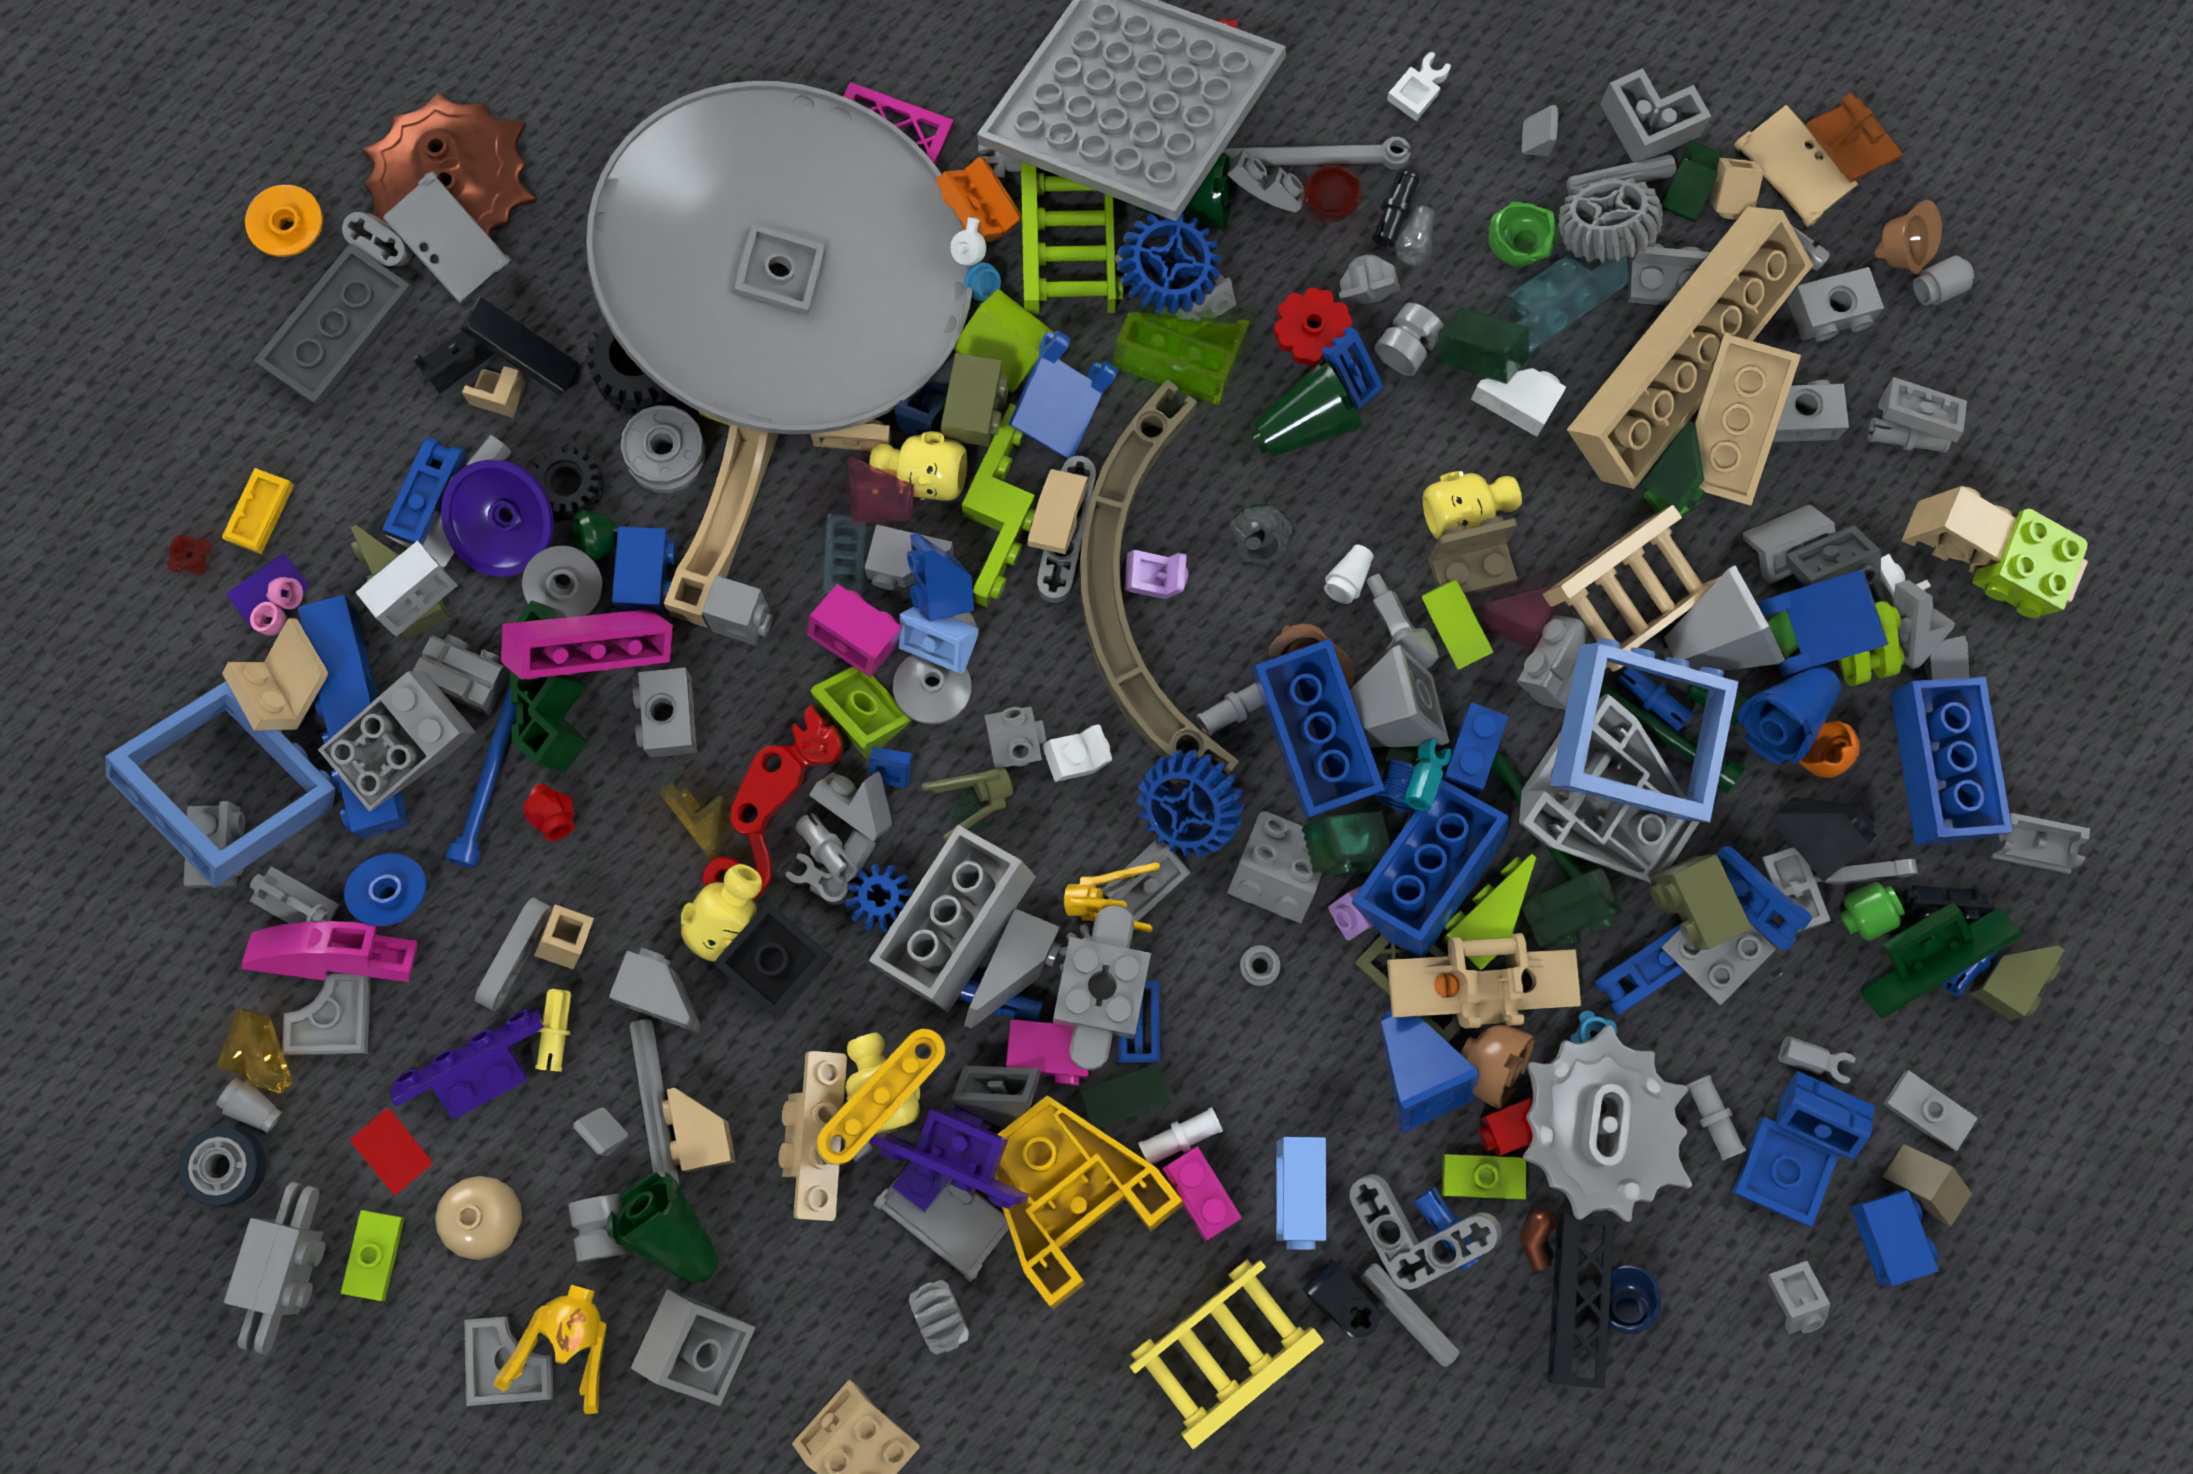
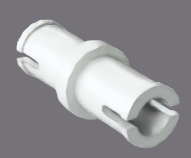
M1211 1107L1207 1111L1180 1124L1178 1121L1171 1123L1172 1128L1138 1144L1146 1161L1153 1165L1183 1150L1184 1154L1191 1151L1190 1146L1216 1133L1223 1132V1129Z

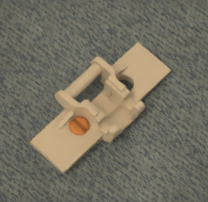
M1521 933L1512 934L1511 938L1462 941L1460 937H1450L1448 940L1447 957L1387 960L1392 1018L1456 1014L1459 1025L1466 1029L1479 1028L1482 1024L1498 1023L1517 1026L1524 1024L1523 1014H1518L1517 1010L1581 1006L1576 949L1527 952L1525 938ZM1506 956L1507 969L1476 971L1466 970L1464 957ZM1524 970L1532 978V986L1526 993H1523L1521 975Z

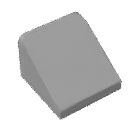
M1551 105L1524 120L1522 135L1523 154L1549 156L1557 141L1559 110L1557 106Z
M1965 636L1943 640L1924 661L1923 664L1928 680L1970 678L1968 643Z
M603 1107L578 1119L573 1124V1128L601 1156H609L628 1137V1133Z

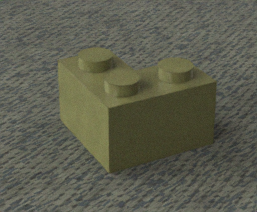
M955 353L941 423L944 438L989 447L991 434L998 435L1001 414L1006 412L1009 398V389H1007L1008 375L1002 373V360Z
M1717 854L1690 857L1648 877L1653 886L1650 888L1653 901L1659 909H1664L1666 914H1679L1683 922L1680 924L1681 933L1686 942L1691 946L1694 945L1696 950H1709L1752 929Z

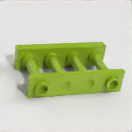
M1021 161L1024 309L1030 314H1039V301H1047V297L1107 296V313H1115L1116 300H1123V285L1120 282L1122 277H1115L1113 197L1104 194V210L1045 211V207H1037V196L1044 195V192L1097 190L1061 176H1044V172H1036L1035 166ZM1105 226V245L1046 246V243H1038V231L1045 230V227ZM1106 261V281L1046 282V278H1039V266H1046V262Z

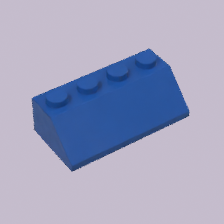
M1331 638L1250 667L1304 817H1312L1385 790Z
M1986 677L1911 681L1890 692L1915 846L1952 844L2012 833Z
M1441 779L1432 808L1428 811H1415L1353 898L1352 905L1387 941L1416 958H1424L1507 839L1508 816Z

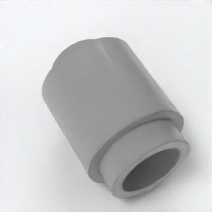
M1954 255L1922 270L1919 276L1913 280L1914 293L1923 305H1939L1970 290L1974 279V270L1967 260Z

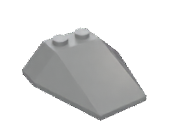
M1604 694L1599 698L1584 773L1686 799L1639 720L1609 694ZM1560 732L1522 789L1519 823L1550 848L1651 883L1648 877L1672 866L1699 822L1686 821L1550 786L1561 735Z

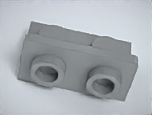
M1656 243L1648 244L1647 251L1645 252L1635 251L1634 258L1629 260L1628 302L1668 306L1711 252H1703L1697 247L1670 249Z
M1895 377L1892 378L1879 400L1878 408L1883 410L1882 419L1956 443L1963 434L1967 406L1966 400Z
M221 801L219 806H187V817L220 851L238 840L239 836H243L245 833L246 821L244 813L240 812V807L229 801ZM185 859L184 886L188 888L213 887ZM243 869L217 887L237 886V876L242 875Z

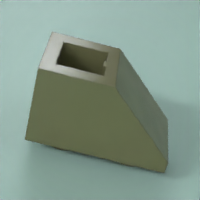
M2057 945L1994 958L1990 961L1991 967L1984 974L1979 975L1969 994L2009 1020L2028 1017L2034 1013L2042 1000V997L2038 994L2044 984L2050 983L2059 973L2062 964L2058 961L2065 950Z

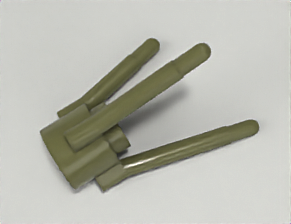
M1005 767L995 768L982 773L926 782L921 786L924 791L932 790L934 793L974 786L981 802L987 800L990 804L958 824L965 829H969L992 812L1006 808L1004 798L1013 796L1011 780ZM955 828L943 836L945 841L949 839Z

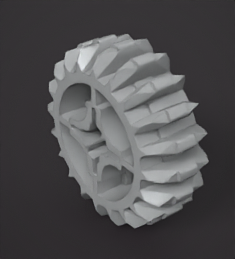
M1619 176L1614 180L1606 181L1602 177L1601 182L1595 184L1587 182L1585 189L1575 188L1573 196L1565 197V204L1560 207L1559 234L1562 236L1566 250L1573 251L1575 257L1585 256L1587 262L1600 259L1601 263L1604 264L1607 259H1615L1619 262V259L1624 256L1634 258L1635 251L1645 252L1647 251L1648 244L1656 242V236L1661 232L1663 224L1662 204H1660L1655 189L1647 188L1646 182L1635 183L1633 177L1622 181Z

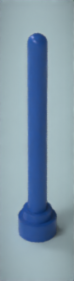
M510 686L461 837L457 836L455 842L449 844L445 859L454 864L477 868L481 851L478 850L480 843L477 842V838L512 732L511 725H514L516 719V704L511 703Z

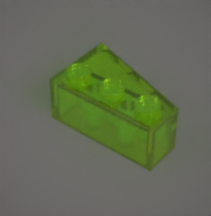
M1128 312L1115 343L1112 365L1120 370L1161 385L1169 379L1179 388L1178 391L1219 405L1243 348L1250 320H1238L1237 323L1214 322V318L1201 317V321L1177 319V315Z

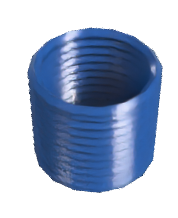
M1390 760L1387 762V768H1385L1381 778L1385 790L1374 795L1380 803L1387 807L1406 813L1414 812L1415 809L1403 802L1415 765L1400 760Z

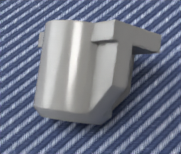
M1363 255L1355 258L1340 280L1341 292H1339V297L1344 304L1352 306L1355 304L1378 302L1385 299L1389 294L1401 291L1395 266L1376 255Z

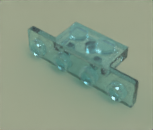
M1566 255L1508 295L1510 305L1522 314L1524 318L1502 334L1507 359L1513 363L1627 285L1630 281L1627 257H1621L1619 262L1615 259H1608L1604 264L1590 271L1578 261Z

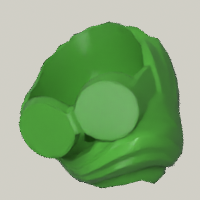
M1515 201L1494 214L1488 228L1491 250L1498 259L1513 267L1534 264L1541 259L1550 257L1559 234L1552 211L1533 204Z

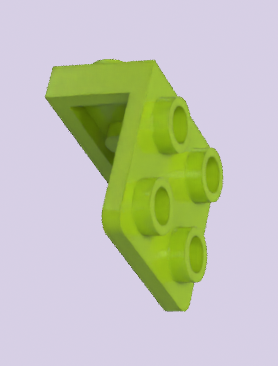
M2032 509L2022 510L2017 516L2001 561L1977 569L1972 583L1984 589L1985 594L1990 598L2006 601L2017 607L2018 613L2029 618H2039L2040 616L2063 611L2087 550V541Z

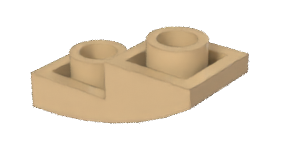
M1050 469L1034 514L1028 537V546L1066 554L1077 527V513L1088 489V477Z

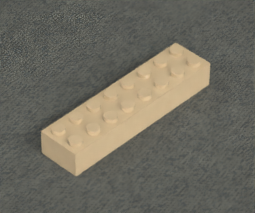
M1757 207L1746 208L1568 427L1567 431L1601 481L1635 489L1699 409L1723 334L1753 341L1812 268L1813 264L1783 210Z

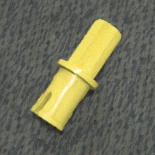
M549 989L547 992L543 1016L544 1027L537 1031L541 1032L535 1069L547 1070L549 1053H552L550 1071L562 1072L566 1035L571 1033V1031H567L572 995L567 990Z

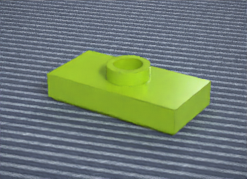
M1442 1155V1196L1525 1200L1526 1160L1520 1157Z
M365 1210L360 1211L341 1294L377 1301L386 1300L405 1218Z

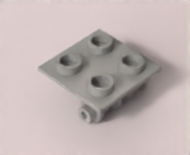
M1751 923V930L1709 950H1696L1694 945H1689L1680 929L1661 947L1719 1005H1722L1776 950Z

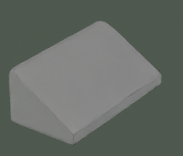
M1157 839L1124 869L1154 862L1160 863V869L1109 882L1102 889L1103 896L1106 899L1126 901L1127 906L1125 909L1132 915L1134 921H1139L1190 874V871L1175 852H1170L1169 845L1165 842L1156 844Z

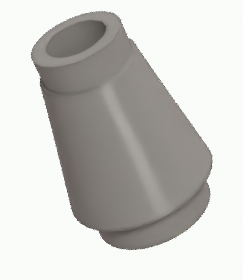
M237 1077L230 1082L216 1102V1105L223 1109V1115L257 1129H262L266 1133L273 1129L283 1114L248 1079L244 1082Z

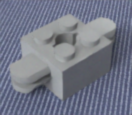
M1108 906L1097 914L1091 941L1069 937L1053 1023L1074 1027L1069 1054L1072 1062L1084 1070H1096L1105 1064L1109 1057L1113 1035L1134 1039L1151 953L1130 949L1134 921L1132 915L1120 906Z
M291 1182L285 1189L276 1220L250 1218L224 1300L226 1304L248 1309L238 1339V1347L240 1349L249 1351L254 1347L256 1353L266 1355L273 1347L282 1315L299 1314L300 1308H305L309 1302L313 1288L312 1283H309V1278L313 1266L319 1265L325 1251V1242L321 1241L324 1232L310 1228L319 1199V1189L317 1187L307 1186L303 1190L301 1183Z

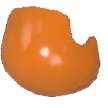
M1839 720L1826 722L1810 752L1798 763L1817 777L1834 778L1847 771L1857 760L1860 740L1850 725Z

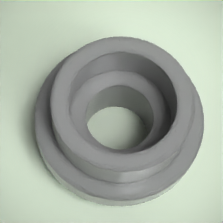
M1262 945L1253 946L1243 954L1240 960V971L1243 978L1250 984L1265 986L1272 983L1278 976L1280 960L1271 948ZM1256 959L1264 960L1267 964L1266 972H1255L1252 967L1253 961Z

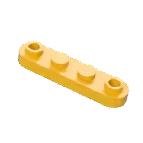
M919 1029L911 1033L822 1128L817 1137L816 1148L819 1156L825 1162L832 1165H842L849 1162L938 1067L945 1055V1045L939 1034L929 1029ZM919 1045L927 1046L930 1050L929 1058H919L915 1052L916 1047ZM836 1136L841 1137L845 1142V1148L839 1152L832 1150L829 1145L830 1139Z

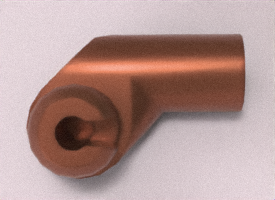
M1549 1209L1536 1210L1530 1214L1520 1233V1241L1533 1272L1552 1265L1544 1244L1551 1230L1556 1229L1558 1220L1555 1213Z

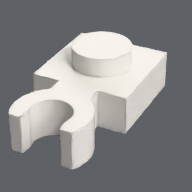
M1433 52L1428 53L1424 57L1420 72L1410 67L1388 93L1387 100L1415 121L1419 119L1438 96L1440 87L1436 84L1442 83L1447 78L1451 67L1450 64L1446 63L1441 70H1433L1430 67L1435 57Z

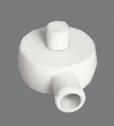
M968 217L966 229L958 232L953 237L950 248L953 258L959 264L973 266L984 258L986 242L983 236L977 232L980 219Z

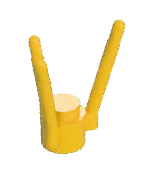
M1154 862L1095 877H1081L1080 884H1068L1064 894V907L1067 915L1081 916L1082 921H1095L1097 914L1103 908L1108 906L1125 908L1127 906L1126 901L1104 899L1102 889L1096 888V885L1160 869V863ZM1134 921L1133 930L1151 932L1153 927L1150 924Z

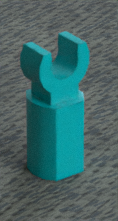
M1435 738L1427 739L1420 743L1418 748L1420 762L1415 765L1403 800L1410 807L1419 811H1428L1432 808L1443 775L1441 769L1451 759V750L1448 748L1438 750L1435 754V746L1437 744Z

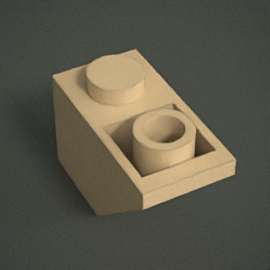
M676 1088L667 1089L668 1100L663 1101L662 1105L666 1124H673L676 1140L670 1141L674 1165H681L682 1172L690 1173L736 1162L728 1121Z

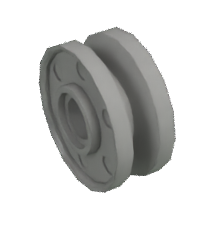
M656 405L643 409L629 420L622 432L621 451L630 475L640 486L653 492L673 493L685 489L699 477L705 466L706 447L698 424L687 412L674 406ZM670 444L673 446L667 454L659 455L655 453V450L660 445Z

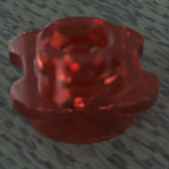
M176 536L169 548L170 559L167 562L169 569L176 573L186 570L191 571L194 575L203 574L207 569L205 563L206 555L212 548L210 541L203 537L196 540L190 536ZM188 552L193 553L191 558L186 557Z

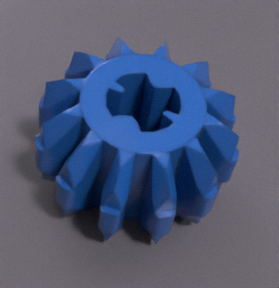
M873 864L871 867L872 877L868 878L862 870L857 872V876L862 882L861 886L855 883L848 884L847 889L858 896L850 897L845 902L848 908H858L851 916L854 922H859L867 916L864 926L867 931H872L876 920H878L881 931L886 933L889 931L887 920L890 918L893 921L896 920L899 915L897 912L902 911L906 905V902L901 900L909 899L914 891L909 888L901 889L908 882V877L905 874L893 880L896 871L894 866L889 865L884 876H882L878 864ZM879 889H883L885 895L891 896L890 900L884 899L886 905L882 907H877L875 901H870V897H876L874 892Z

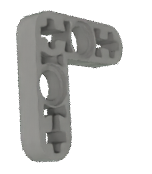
M1369 1174L1358 1179L1350 1189V1200L1354 1210L1392 1280L1403 1289L1411 1290L1418 1288L1489 1252L1501 1239L1502 1229L1498 1220L1489 1213L1480 1212L1419 1242L1393 1192L1383 1178L1378 1175ZM1364 1184L1368 1189L1376 1188L1379 1195L1374 1198L1378 1209L1381 1210L1385 1206L1389 1209V1212L1381 1214L1375 1220L1371 1216V1214L1378 1211L1372 1200L1364 1201L1361 1195L1366 1191ZM1383 1221H1392L1398 1225L1400 1229L1398 1242L1392 1243L1383 1239L1380 1234V1225ZM1476 1222L1480 1228L1487 1226L1490 1229L1491 1233L1486 1237L1488 1243H1485L1482 1238H1478L1465 1246L1462 1238L1470 1235L1476 1229ZM1459 1230L1460 1236L1455 1231ZM1447 1240L1454 1245L1456 1249L1454 1261L1444 1262L1437 1257L1435 1253L1437 1241ZM1426 1256L1429 1264L1416 1271V1279L1412 1274H1403L1401 1268L1406 1265L1404 1259L1409 1264H1413Z

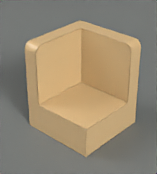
M504 366L501 374L482 369L475 387L465 385L462 394L472 406L513 418L526 382L519 370Z

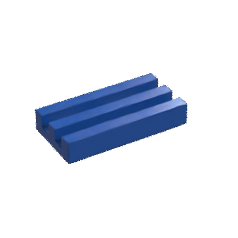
M1347 327L1343 331L1345 335L1343 338L1336 337L1332 341L1334 346L1332 348L1326 346L1321 352L1348 394L1347 398L1351 404L1350 408L1355 407L1356 411H1358L1384 385L1357 330ZM1348 347H1351L1370 386L1368 389L1361 378L1362 374L1358 366L1355 365L1347 349Z
M1146 981L1144 990H1150L1151 1054H1143L1142 997L1135 1033V1054H1127V1038L1119 1036V1063L1160 1062L1159 981Z

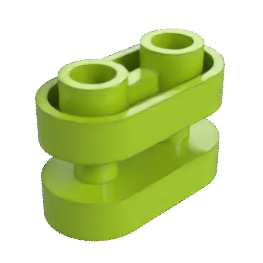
M1886 601L1877 602L1875 606L1888 645L1839 659L1843 677L1849 686L1853 687L1868 683L1871 679V669H1873L1877 677L1883 679L1899 674L1901 665L1904 664V652L1898 638L1901 618L1898 610L1894 606L1891 607Z

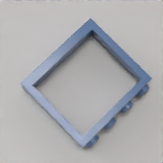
M1598 638L1597 643L1579 645L1550 786L1686 821L1710 822L1738 681L1724 678V671L1709 667H1700V671L1689 668L1690 662L1683 659L1667 657L1665 661L1655 659V652L1651 650L1631 648L1630 652L1619 649L1620 642L1611 639ZM1607 661L1708 689L1686 799L1584 773Z
M227 681L105 756L107 779L214 888L332 809L334 805L336 788L330 775L324 770H318L309 761L304 749L297 743L292 744L282 734L281 730L254 731ZM226 710L308 793L220 851L138 765Z

